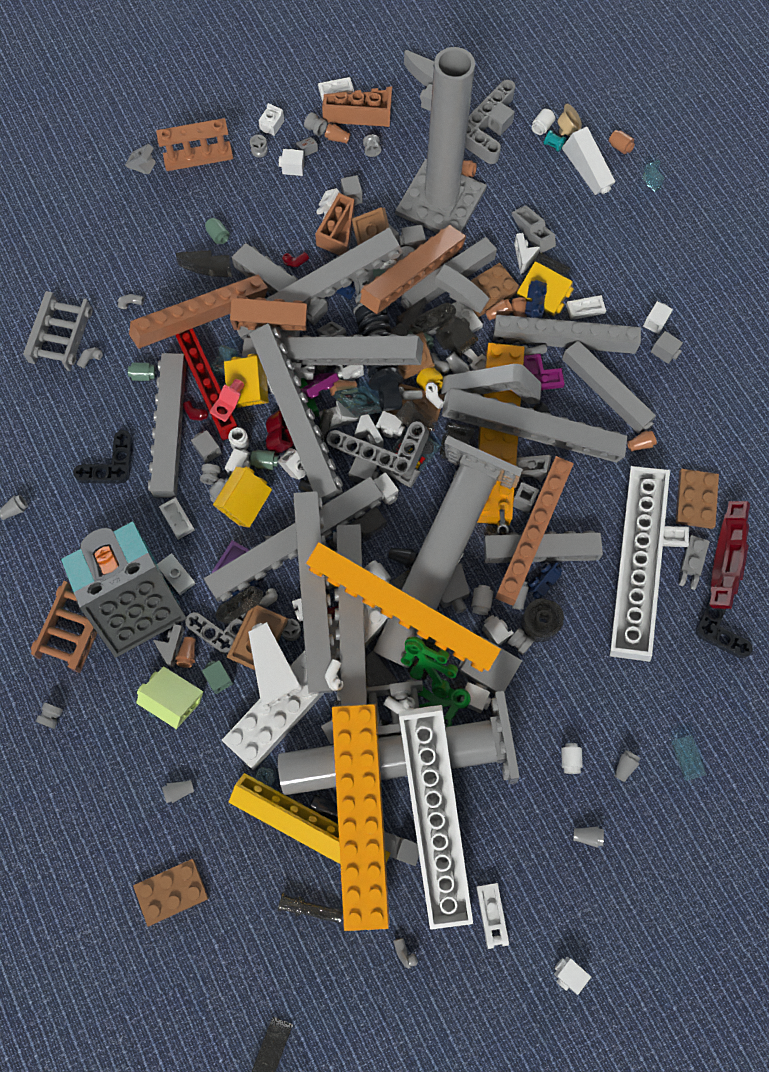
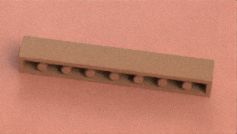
M451 225L441 229L434 237L431 236L426 243L420 244L415 251L408 253L396 265L388 268L381 276H377L370 284H366L361 290L360 303L378 314L461 251L466 235Z
M259 274L132 320L130 322L129 335L138 349L231 314L232 298H237V296H245L253 300L258 297L265 298L268 287Z
M557 456L555 457L495 599L514 606L574 463Z

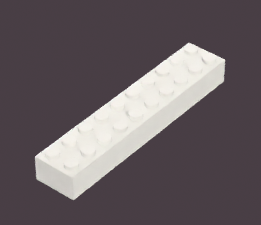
M631 466L610 649L611 657L649 662L652 658L670 470Z
M364 603L366 648L384 628L389 617L380 613L381 609L375 606L372 608ZM334 618L332 626H328L329 634H333L334 646H330V652L335 654V660H337L336 648H340V640H336V628H339V620ZM305 651L290 666L302 690L266 710L259 699L222 739L253 770L259 766L324 694H308Z
M442 705L399 711L430 929L473 924Z

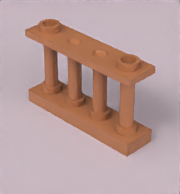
M225 118L156 130L159 147L165 146L167 150L166 153H163L166 171L233 159L230 141L225 142L223 136L229 135ZM217 137L218 143L207 144V138ZM200 140L201 146L190 147V141ZM183 143L184 149L173 150V144Z
M63 581L62 586L60 585L56 591L57 597L38 639L31 646V655L41 659L42 654L45 653L68 661V668L81 673L98 633L87 617L63 609L68 598L77 601L74 592L71 591V585ZM59 616L83 624L85 627L83 633L76 635L56 628L55 625ZM54 635L76 643L77 646L74 653L69 654L47 646L50 636Z

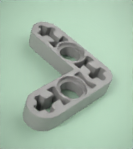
M250 604L242 607L224 631L199 613H190L186 617L185 623L193 633L220 653L228 654L237 636L232 631L233 627L236 624L242 625L243 621L240 618L242 617L244 620ZM199 618L198 622L203 626L202 629L195 624L191 626V620ZM213 628L216 631L213 638H206V630ZM219 636L224 642L229 640V648L225 647L222 649V644L217 641Z

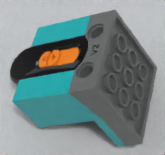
M133 521L115 531L110 528H101L91 532L83 539L79 550L61 559L80 609L115 658L173 627L174 624L177 625L187 619Z

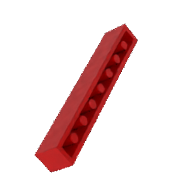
M192 328L176 334L175 337L210 412L220 396L221 389ZM220 406L217 408L219 414L227 413L225 407ZM210 414L222 441L228 439L230 431L237 428L232 414L226 422Z

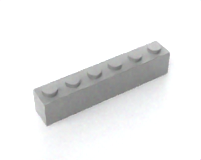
M245 243L232 256L233 265L237 270L248 278L259 274L268 287L267 292L272 295L298 281L297 277L289 275L283 267L274 264L268 256L264 257L254 246L251 247ZM325 298L321 299L318 304L307 307V321L313 325L328 311Z
M592 530L584 531L583 533L567 531L564 534H557L554 531L546 532L533 562L599 560L603 555L601 533H595ZM512 532L507 535L490 533L488 536H485L483 541L485 563H510L522 535Z

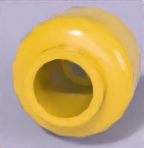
M434 367L425 368L418 373L416 382L425 391L426 385L433 382L437 385L439 391L442 388L443 376Z

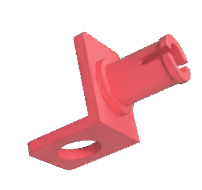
M234 379L230 387L224 385L218 400L210 410V414L226 422L237 406L244 383L239 379ZM220 406L225 407L227 413L219 414L217 408Z

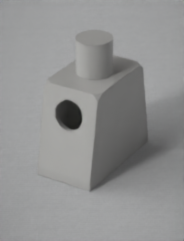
M461 563L456 566L440 601L443 608L452 605L456 614L467 609L463 600L469 596V589Z

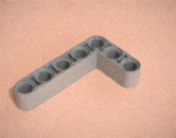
M511 80L502 81L469 115L465 148L489 164L498 162L501 145L483 131L488 126L489 115L501 103L508 106L512 102L515 83Z
M509 364L444 376L441 395L445 396L450 388H459L464 392L480 395L512 390L524 402L537 404L540 402L542 384L525 366Z
M421 422L411 423L398 454L337 430L331 431L327 435V443L341 452L371 462L398 475L408 477L415 470L428 439L429 430ZM418 428H422V433L419 436H415V431ZM340 436V442L335 444V439ZM357 443V448L351 451L352 444ZM415 445L414 452L409 454L408 448ZM373 449V455L368 458V451ZM390 456V462L384 464L385 457ZM407 463V469L401 471V465Z

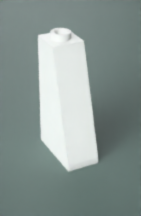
M588 127L572 133L563 145V151L595 195L609 192L615 180Z
M267 622L253 626L252 630L248 632L260 700L265 710L302 690Z

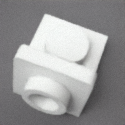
M336 365V369H334L338 378L342 380L352 381L364 375L363 365H347L345 368L342 365Z

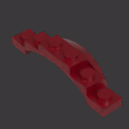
M729 501L712 571L710 590L712 593L710 606L712 608L732 609L734 594L738 593L739 582L743 580L749 547L747 544L749 531L747 520L750 509L748 501Z

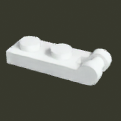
M498 883L477 886L487 949L494 948L495 945L500 944L508 946L509 941ZM499 929L500 935L492 936L491 930Z

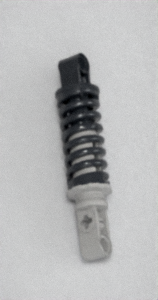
M371 270L365 277L354 280L357 307L354 308L353 313L356 317L358 332L364 337L373 334L389 336L391 334V326L389 325V317L386 316L388 308L386 307L376 314L360 303L362 288L374 280L373 270ZM366 365L368 369L367 374L370 378L369 387L372 390L378 391L381 410H400L402 408V397L398 386L403 383L404 378L399 365Z

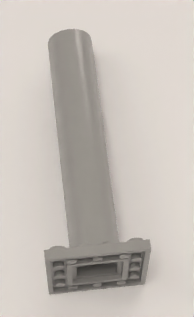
M459 47L446 48L440 51L435 58L427 159L423 162L395 210V215L422 225V227L436 233L449 225L462 233L487 188L486 184L462 175L475 61L470 52Z
M447 436L444 443L446 457L449 458L448 461L455 465L460 463V466L401 590L435 611L497 480L501 482L500 485L508 489L516 488L523 469L450 436ZM393 616L392 619L388 618L373 651L409 668L410 666H406L401 662V658L406 652L405 641L408 637H418L421 640L423 637L416 634L418 632L416 628L411 626L410 629H407L398 623L400 621L399 618Z
M504 691L495 692V698H492L491 701L492 717H490V720L445 727L451 769L493 762H497V764L503 763V779L508 780V785L516 784L520 776ZM402 734L378 738L381 780L408 776ZM334 745L280 753L278 755V772L283 794L290 795L336 787Z

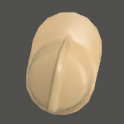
M565 104L564 112L557 122L560 126V135L566 134L570 137L572 133L582 128V123L576 110L570 104Z

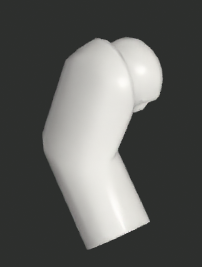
M334 659L331 660L325 673V679L331 690L339 691L343 688V681H340L337 675L341 663Z
M388 696L383 705L399 714V711L414 709L415 700L407 697L405 700L397 702Z

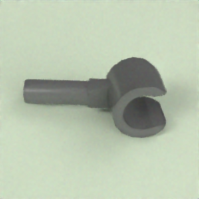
M501 509L499 510L500 522L497 524V532L500 533L499 528L503 526L506 527L507 533L509 526L505 522L504 510Z

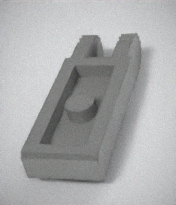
M693 535L689 537V545L686 547L680 569V586L686 583L687 575H691L693 577L690 589H696L710 541Z

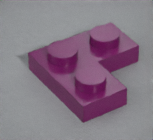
M541 354L524 356L523 366L541 382V390L564 387L562 368L543 370Z
M319 373L313 377V380L306 381L307 385L301 388V392H304L306 397L310 399L320 394L319 391L333 387L334 382L338 381L339 378L336 373Z

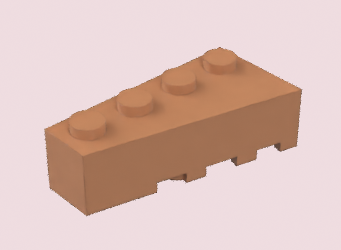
M386 87V90L381 91L375 88L371 89V92L363 93L361 90H357L352 94H347L346 92L324 94L322 105L323 119L327 123L390 127L392 87Z
M237 296V298H232L230 321L234 330H240V327L256 330V328L269 323L274 328L280 327L281 330L306 331L307 304L299 300H294L292 303L285 302L283 299L267 301V299L260 297L253 300L245 296Z

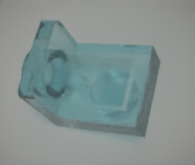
M659 160L647 164L642 176L646 184L655 192L661 188L665 179L657 171L661 163Z
M220 345V355L210 367L212 372L225 376L224 361H230L232 357H237V351L231 347Z

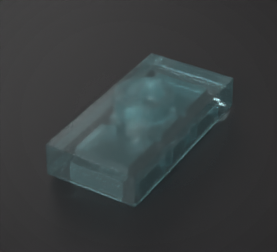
M692 735L671 741L685 781L706 775Z

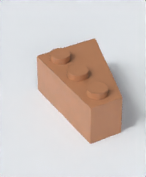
M338 193L315 233L316 246L340 256L349 251L353 227L352 218H354L355 213L354 199Z

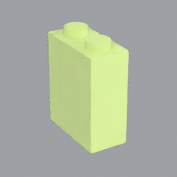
M163 666L159 672L155 671L147 684L140 686L137 691V704L177 729L200 704L203 691Z

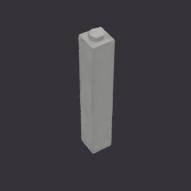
M485 237L445 263V265L467 278L493 261L497 249ZM444 265L430 273L402 295L401 304L406 310L408 309L413 314L446 292L435 286V277Z
M576 341L564 352L562 360L638 434L643 430L648 431L654 425L653 420L656 415L584 345Z

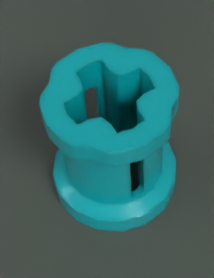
M550 130L543 144H548L559 152L564 145L566 137H560Z

